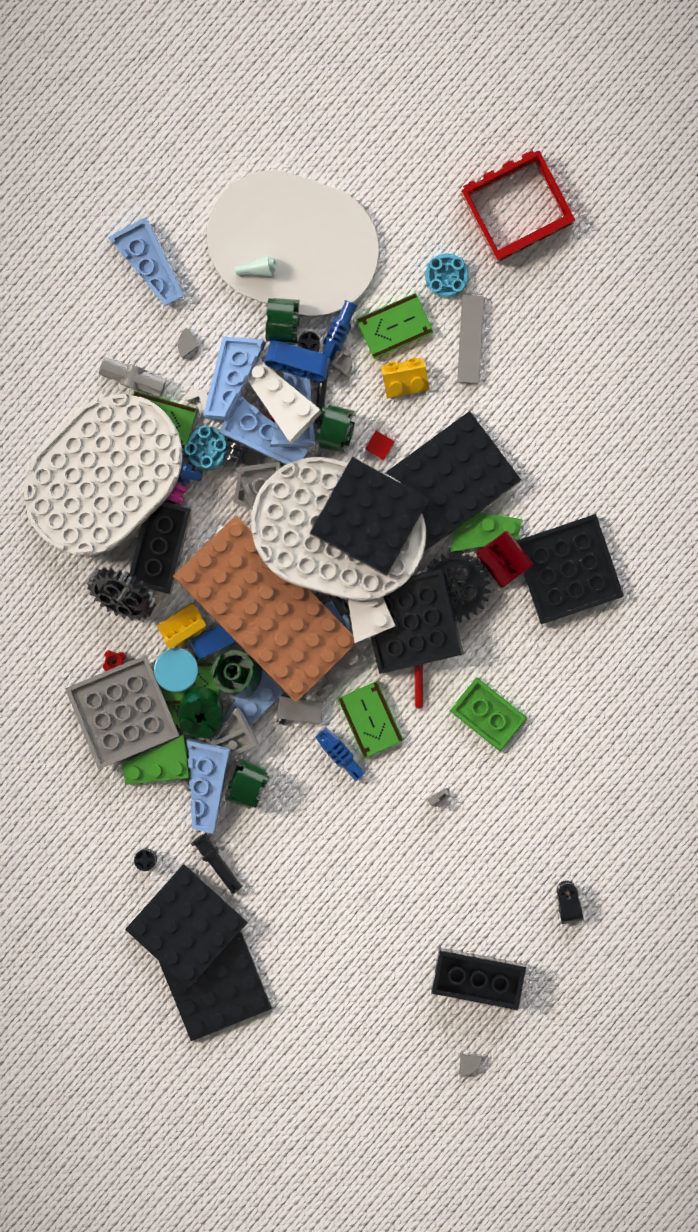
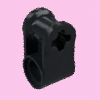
M569 880L561 881L556 888L561 923L568 924L583 921L582 907L575 885ZM565 887H569L572 890L569 892V896L561 893L565 891Z

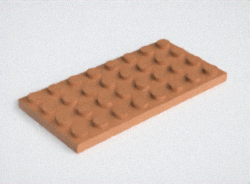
M237 515L172 576L295 703L356 644L352 633L309 589L284 581L267 567L255 547L252 531Z

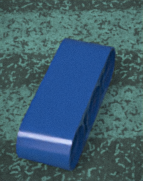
M271 341L264 364L276 370L322 382L326 379L331 359L327 355L280 341Z
M220 625L189 640L198 660L236 642Z

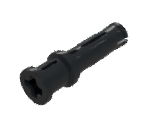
M204 832L190 844L197 848L202 855L201 859L209 862L230 890V893L234 894L243 885L218 854V847L213 846L207 838L208 834Z

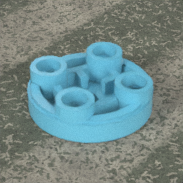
M450 253L440 254L432 258L425 271V281L429 290L443 298H450L460 294L465 289L469 278L468 268L464 260Z
M204 425L194 431L189 437L184 450L189 461L195 467L205 471L215 470L227 460L223 456L228 451V438L219 434V429Z
M172 648L164 651L157 658L154 665V675L159 685L171 692H181L191 687L196 681L198 664L190 652L181 648Z

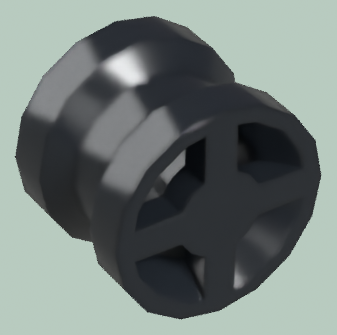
M304 332L299 337L298 347L319 352L320 338L314 332Z
M228 441V451L224 454L223 458L244 465V454L248 452L249 448Z
M149 848L141 849L134 857V864L140 871H149L157 863L156 853Z

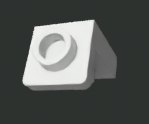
M196 388L189 391V395L185 396L186 401L191 402L200 399L201 402H198L197 406L200 414L203 415L208 398L207 390Z

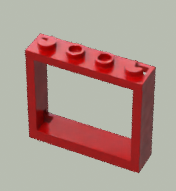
M540 150L524 153L521 156V160L517 162L511 160L502 165L503 169L497 172L491 170L482 176V180L478 182L472 180L464 185V189L461 190V196L496 263L575 222V218ZM535 163L563 217L498 250L470 196Z

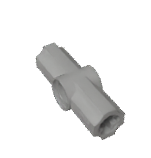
M106 356L101 363L98 373L106 378L120 382L119 384L136 391L139 389L159 398L167 381L162 377L145 372L146 370L129 363L124 364Z

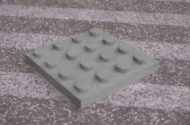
M147 655L65 688L98 769L180 736Z

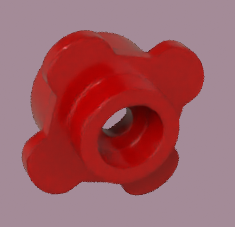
M111 650L106 651L103 669L108 671L122 665L126 659L125 653H113Z

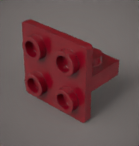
M508 530L504 531L476 553L477 557L501 588L533 565Z

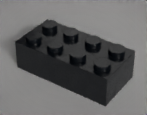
M163 502L141 525L129 572L130 577L137 576L136 580L144 581L143 586L150 587L151 590L172 594L175 582L172 576L178 571L193 512L192 509Z
M439 947L431 994L518 1010L526 965L524 963Z

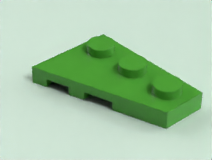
M479 512L453 531L450 552L484 547L506 530L517 541L519 540L522 519Z
M181 735L123 762L125 785L190 778L186 735Z

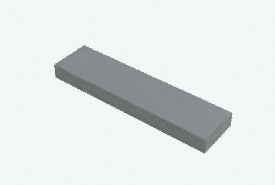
M462 295L457 383L479 384L484 296Z

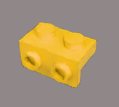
M414 357L404 362H389L381 366L387 398L430 390L424 358Z
M190 603L159 623L157 629L163 636L168 648L171 649L182 646L186 642L185 639L191 635H199L207 625L196 606Z

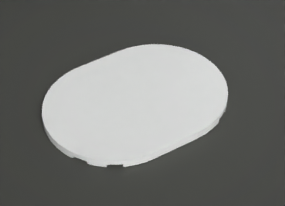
M261 171L237 180L218 198L211 211L207 226V246L210 258L218 274L232 289L248 298L265 304L268 303L269 298L300 300L299 313H296L298 315L321 316L341 311L345 300L353 303L365 292L377 268L379 256L378 238L373 222L364 208L351 196L338 189L288 172ZM270 255L271 259L274 258L276 261L277 271H274L273 276L236 275L235 267L249 265V263L264 256Z
M114 394L99 400L96 399L79 409L39 450L29 466V473L24 484V500L27 516L35 531L55 548L76 555L102 553L123 543L167 499L178 480L182 466V445L174 423L156 404L145 398L127 394Z
M310 457L291 462L278 469L261 487L256 496L251 516V531L255 547L263 562L278 577L302 588L343 599L363 601L377 599L394 592L412 576L421 561L426 543V527L422 514L386 577L309 534L348 463L330 458Z

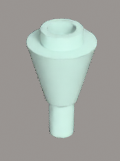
M267 255L249 263V265L235 267L237 276L245 274L273 276L274 271H277L275 259H271L270 255Z

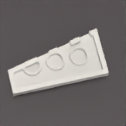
M258 360L248 382L292 445L322 412L262 361Z
M383 597L363 601L348 600L355 643L395 627Z

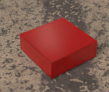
M376 430L365 450L384 461L395 441Z

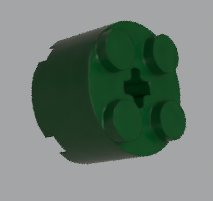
M268 299L267 323L265 327L266 341L297 344L298 331L294 330L295 328L299 329L300 316L296 315V313H299L300 300Z
M334 405L323 407L320 419L323 421L321 429L317 428L315 441L319 443L321 448L346 453L347 450L344 446L350 445L355 422L351 421L352 416L356 417V411Z
M230 650L218 656L213 663L211 671L217 688L234 697L251 696L258 688L262 678V668L249 655L239 650Z
M199 687L186 692L180 701V728L188 735L196 738H211L222 725L223 703L214 690Z
M240 759L239 762L242 766H236L228 788L231 789L230 795L226 794L225 800L247 809L251 807L256 808L261 797L259 796V790L261 787L264 788L266 786L269 776L267 775L266 768Z

